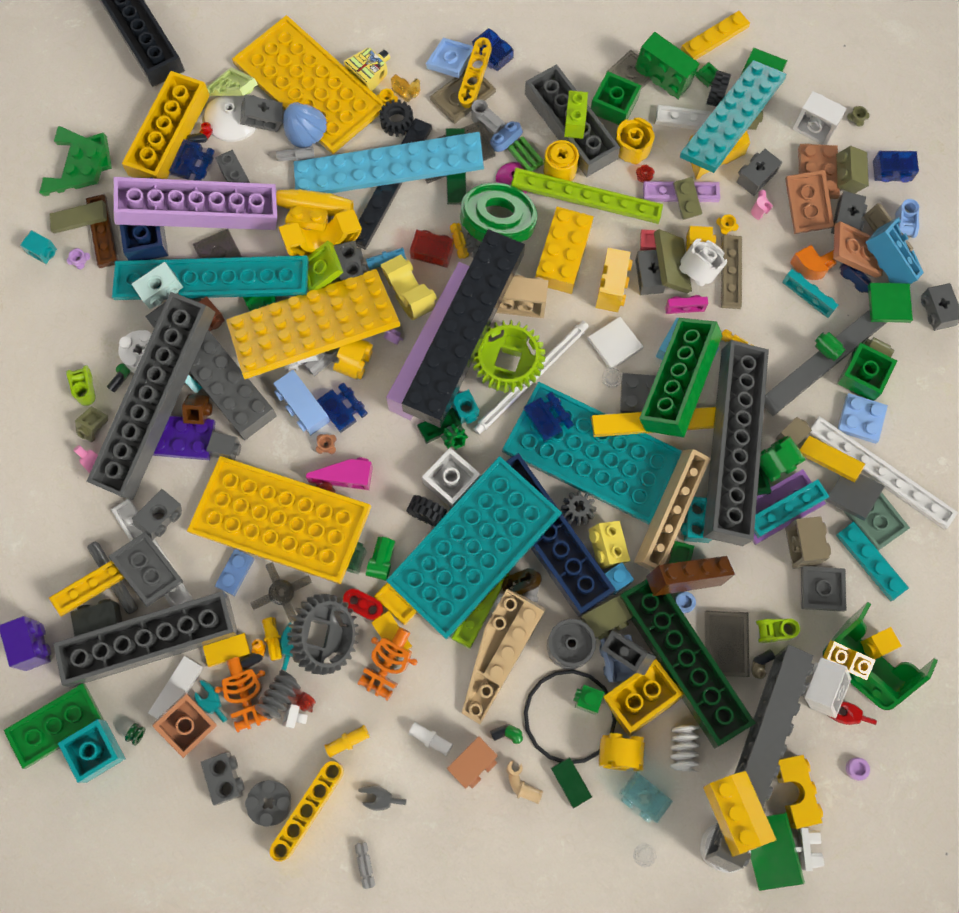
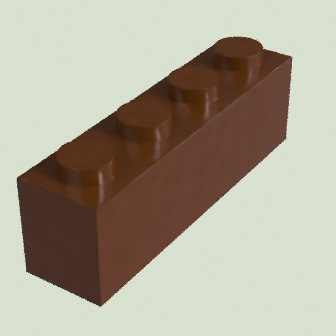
M721 556L658 565L646 578L653 596L722 586L735 573L728 557Z

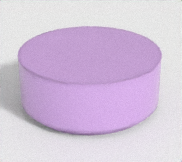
M852 758L846 764V773L853 780H864L869 776L870 767L866 760Z

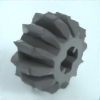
M579 490L576 496L571 492L569 493V498L563 499L565 505L561 506V510L566 511L563 514L565 518L570 517L569 524H572L573 520H575L576 526H580L582 520L587 525L588 519L594 518L592 512H595L597 508L592 506L595 502L594 499L587 500L588 493L583 497ZM578 505L582 506L579 512L575 510Z

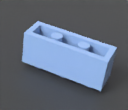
M294 370L273 383L276 388L274 391L275 395L280 401L284 400L287 403L285 408L291 416L296 415L299 420L296 423L303 432L307 430L311 436L330 422L326 412Z

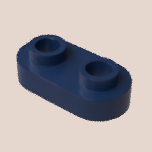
M842 263L839 267L842 277L852 281L855 284L854 287L859 292L868 293V285L873 283V281L863 272Z

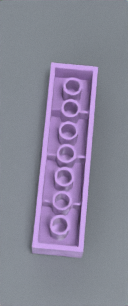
M114 177L115 224L275 230L277 223L276 185Z
M458 262L386 397L389 411L408 420H411L413 416L403 412L401 403L469 268L468 265Z

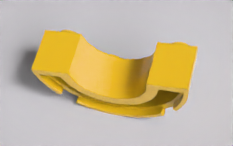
M343 210L336 213L334 218L326 224L324 231L302 229L299 227L298 222L293 224L287 223L279 227V232L290 256L307 255V257L326 241L333 243V246L355 241L362 230L354 210Z

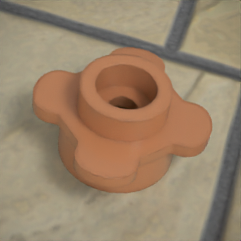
M320 434L317 436V453L328 452L329 454H334L336 452L335 442L337 438L335 435Z

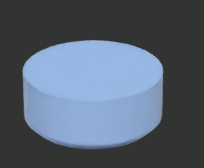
M680 592L674 598L684 614L691 612L695 608L696 600L690 592Z

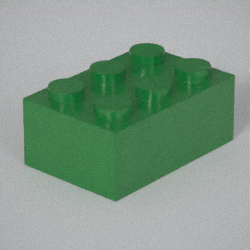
M654 31L641 46L634 69L641 75L649 78L655 85L663 88L669 95L679 99L692 84L700 63Z

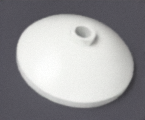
M245 95L216 96L208 104L204 120L211 124L214 137L226 142H236L246 139L256 131L257 128L240 124L241 104Z

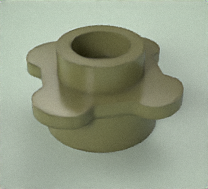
M855 106L853 112L847 115V119L856 123L859 127L863 126L864 121L870 117L867 109L862 106Z

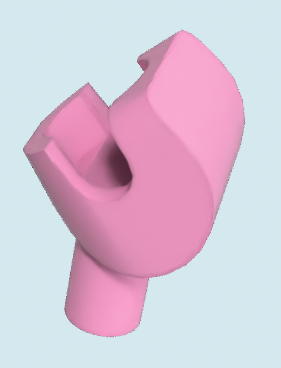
M765 190L758 192V199L751 209L752 216L757 220H760L763 214H767L773 207L766 198Z
M78 445L73 451L81 457L79 459L80 463L90 473L98 454L92 450L86 451Z

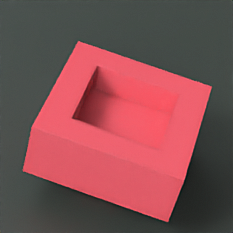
M641 230L640 250H656L654 231L656 230Z

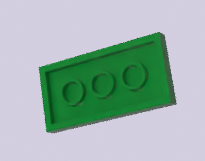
M82 683L3 731L22 769H27L60 749L59 742L94 721L104 719L86 684Z

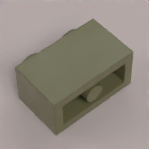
M849 146L837 153L838 188L855 194L868 187L867 152Z
M620 595L582 615L580 619L593 630L595 638L601 641V639L607 638L610 631L615 628L620 631L629 626L628 621L632 619V616Z

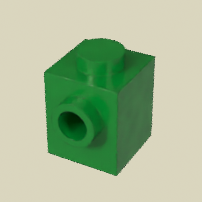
M583 685L581 689L577 688L573 699L576 702L575 708L596 715L599 711L604 692Z

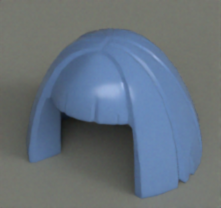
M295 102L291 103L284 111L283 128L286 137L292 145L298 148L312 146V144H315L323 137V133L326 131L327 122L324 114L311 105Z

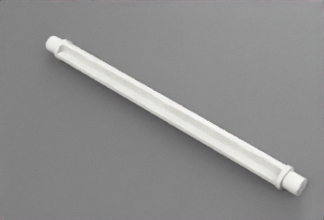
M585 321L576 325L545 356V362H542L544 369L540 370L541 375L585 333L584 331L589 327ZM523 384L522 391L518 387H515L514 393L510 390L494 408L478 421L473 430L478 435L487 430L529 387Z

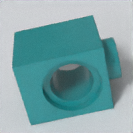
M32 230L20 244L28 255L44 264H47L54 257L57 250L51 240Z
M468 389L457 394L452 407L462 424H469L476 421L477 417H479V408L470 390ZM469 406L471 410L464 412L461 410V407Z

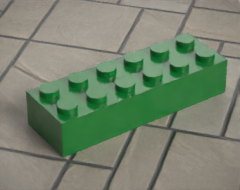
M689 318L678 319L639 418L646 432L685 437L722 338L717 321Z

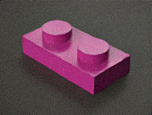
M708 296L672 297L666 303V314L705 312L708 306Z

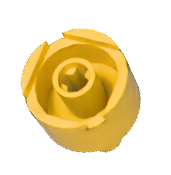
M642 118L626 119L619 125L615 141L620 146L619 158L637 165L649 156L655 134L652 130V125Z
M362 339L341 346L336 356L339 363H334L333 371L361 380L365 373V364L371 359L373 344Z
M618 733L602 735L600 739L599 767L603 766L606 769L621 771L633 768V771H643L644 738L640 736L623 738V734Z

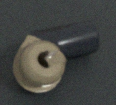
M771 649L753 659L751 672L755 678H765L767 674L765 672L766 663L775 659Z

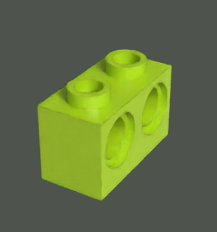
M569 91L564 137L583 139L588 92Z

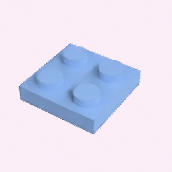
M443 38L426 62L427 69L459 78L468 65L473 46Z
M848 393L845 398L838 429L846 435L876 444L880 439L888 405Z

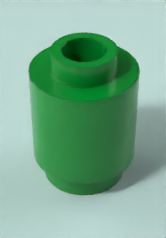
M830 332L827 334L821 333L815 340L817 343L815 348L827 359L831 358L833 361H836L846 350L842 347L843 344Z

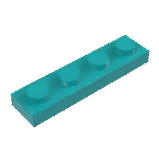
M817 479L756 514L755 535L757 538H760L823 502L830 496Z
M852 522L836 534L837 538L890 601L895 600L909 589L855 522Z

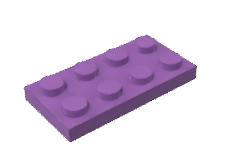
M802 469L772 486L771 494L758 495L756 514L812 483L805 471ZM825 501L817 504L816 506L810 508L809 510L803 512L802 514L796 516L795 518L789 520L788 522L782 524L781 526L775 528L774 530L768 532L760 538H757V536L754 533V545L762 542L768 537L786 528L794 520L801 519L807 516L808 514L814 512L815 510L821 508L826 504Z

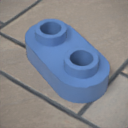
M508 122L504 128L493 135L490 140L493 151L501 152L507 149L522 135L523 130L520 123Z

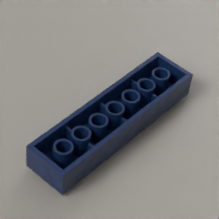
M519 453L506 461L557 508ZM562 514L531 547L535 556L578 617L615 592L616 589Z

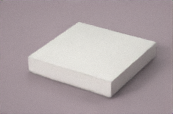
M621 317L588 337V341L610 370L643 349V345Z

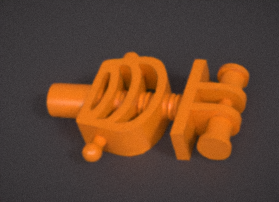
M399 627L393 640L386 637L380 641L376 637L371 639V642L377 645L372 651V660L381 669L376 672L369 667L364 668L363 672L371 676L372 679L369 680L365 675H362L358 681L359 686H364L368 692L372 689L375 690V696L378 697L380 695L386 701L390 699L393 691L387 690L384 686L386 684L394 689L398 683L386 677L388 672L398 674L405 671L409 663L412 665L417 664L416 659H411L412 651L404 647L410 635L409 631ZM378 653L385 660L383 663L380 661ZM396 656L404 657V660H397L395 658ZM392 664L402 665L400 669L391 668ZM377 680L381 682L379 686L375 685Z
M239 657L226 661L231 676L223 679L222 687L217 686L214 691L216 693L223 691L224 698L230 703H242L243 710L230 714L232 719L240 716L244 717V720L234 722L237 733L245 728H248V730L252 729L251 724L255 722L257 726H260L261 722L270 721L271 719L258 714L255 705L252 706L251 701L261 692L262 685L258 678L265 676V671L260 670L257 674L252 669L243 671ZM253 678L252 682L246 686L245 683ZM256 685L255 691L248 695V691ZM237 686V690H229L228 688ZM229 694H239L241 698L234 700ZM253 712L254 718L249 719L248 713Z

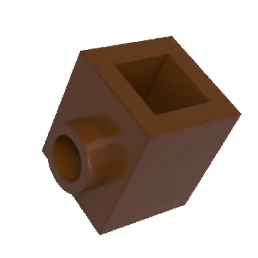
M192 394L187 396L182 404L183 423L204 425L208 416L212 414V404L209 403V396Z

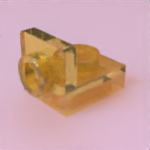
M395 74L391 78L392 91L409 102L412 98H416L419 95L420 80L416 78L409 85L406 79L400 78Z

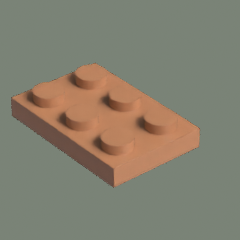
M800 144L798 147L799 174L825 170L830 199H838L840 196V188H838L836 157L838 145Z
M825 170L786 176L785 181L794 234L833 228L834 222Z
M841 221L836 223L834 227L833 259L875 278L882 276L883 270L879 267L875 256L867 248L866 241L871 235Z

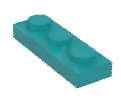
M793 269L787 273L782 281L783 284L827 318L839 306L832 297L826 296L816 285L808 282L801 273Z

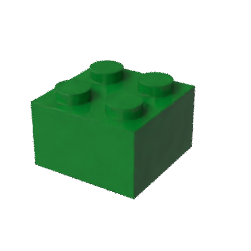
M607 71L592 99L591 110L596 116L620 125L629 118L639 99L642 85Z
M860 342L852 352L837 384L866 399L875 401L882 394L897 360Z

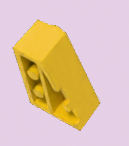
M607 248L595 308L618 312L620 306H624L626 299L624 288L627 289L630 278L626 277L627 271H631L633 262L630 259L631 252Z

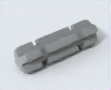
M366 842L357 843L355 851L358 854L357 861L360 876L363 877L361 880L363 889H369L375 886L374 876L372 877L371 875L373 871L370 856L367 855L368 846Z

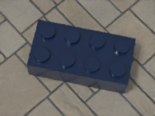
M120 225L123 253L128 261L151 260L169 256L164 226Z

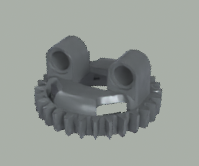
M315 594L314 598L307 597V602H301L302 608L295 609L298 614L297 616H291L294 623L288 624L292 628V632L287 633V635L292 637L288 645H293L294 648L290 650V653H293L294 662L299 663V667H305V671L311 672V674L327 675L341 670V666L347 665L346 659H352L350 652L356 651L353 645L358 643L355 641V636L359 635V633L355 632V628L359 625L354 624V620L357 617L351 616L353 609L348 608L349 603L343 602V598H337L336 595ZM334 611L341 612L339 616L341 617L343 624H346V626H340L338 624V621L334 615ZM311 622L328 625L324 647L307 643ZM333 652L337 653L335 657L329 660L331 663H324V660Z

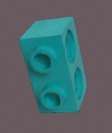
M693 498L684 523L681 525V535H684L685 542L709 543L712 540L703 538L707 498ZM692 506H698L701 509V514L695 513ZM692 526L699 527L701 534H695L692 531Z

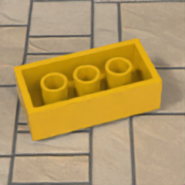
M556 207L535 277L549 280L548 288L572 294L594 216Z

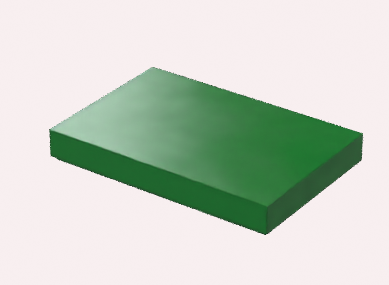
M780 813L766 816L776 840L751 850V862L759 891L804 884L805 880L787 814Z

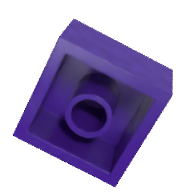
M22 616L0 625V634L9 667L28 671L51 662V649L48 643L45 642L44 635H46V631L42 623Z

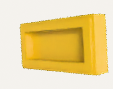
M388 582L374 595V598L379 600L404 625L417 613Z
M390 611L371 622L381 639L386 637L393 640L399 629V625ZM407 639L404 647L410 649L412 645Z
M245 633L203 646L209 668L226 663V661L232 658H241L251 654Z

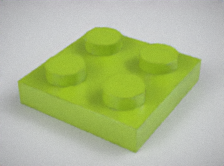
M326 241L308 256L307 287L309 291L326 287L344 273L333 243Z

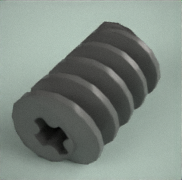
M283 670L279 671V675L269 685L270 689L264 692L265 696L259 699L260 704L255 705L256 711L267 719H273V717L280 719L281 715L277 711L285 712L286 708L283 703L289 705L291 700L288 696H296L293 689H301L297 680Z

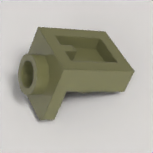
M91 406L75 420L77 435L82 439L93 442L95 440V432L108 421V415Z

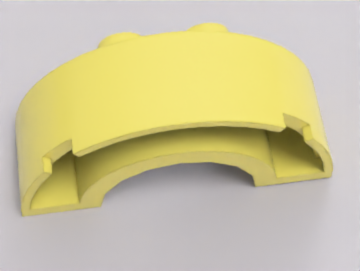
M399 255L380 265L389 286H392L396 293L397 301L411 320H415L433 311L435 307L434 301L437 300L434 291L432 289L429 290L425 284L419 285L412 273L414 270L409 260H405L402 255Z

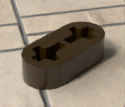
M532 568L524 569L507 576L503 580L502 589L504 592L506 589H509L521 595L536 589L541 584V574Z

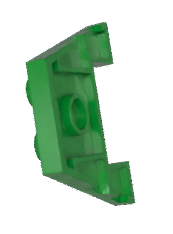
M58 126L54 142L57 145L70 146L62 177H43L39 191L42 196H50V193L53 192L62 193L70 188L79 189L98 184L107 149L103 145Z

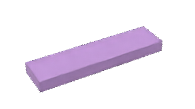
M643 182L644 200L652 202H678L673 182ZM694 182L699 202L720 201L719 182Z

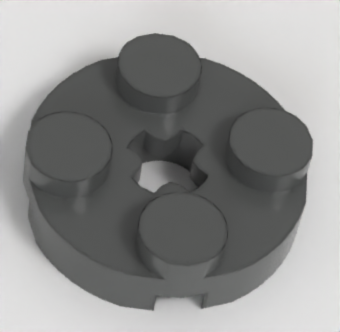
M272 780L262 781L256 784L248 794L245 801L247 813L251 820L258 825L264 827L277 825L284 821L290 813L291 794L287 787L280 782ZM265 798L274 799L272 803L274 807L272 809L269 807L264 808Z

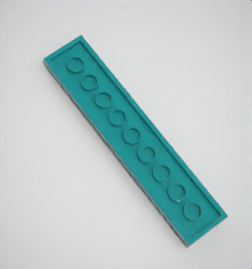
M306 255L115 261L112 298L114 300H142L132 286V283L163 262L170 267L183 286L178 294L186 298H204L206 296L208 298L307 295L309 259Z

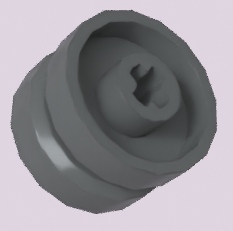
M567 619L559 622L553 627L547 639L549 658L555 665L563 669L574 670L582 667L592 658L596 649V638L593 630L586 623L578 619ZM568 641H570V643L574 642L575 646L569 647Z

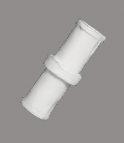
M417 722L412 725L408 734L425 743L424 746L427 748L432 747L445 756L449 754L453 743L438 736L437 732L434 730L431 732L417 724Z

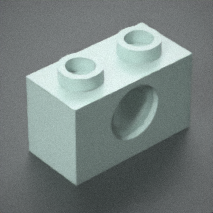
M165 262L132 283L142 301L150 309L159 306L162 301L169 297L170 292L177 294L183 288L178 278Z

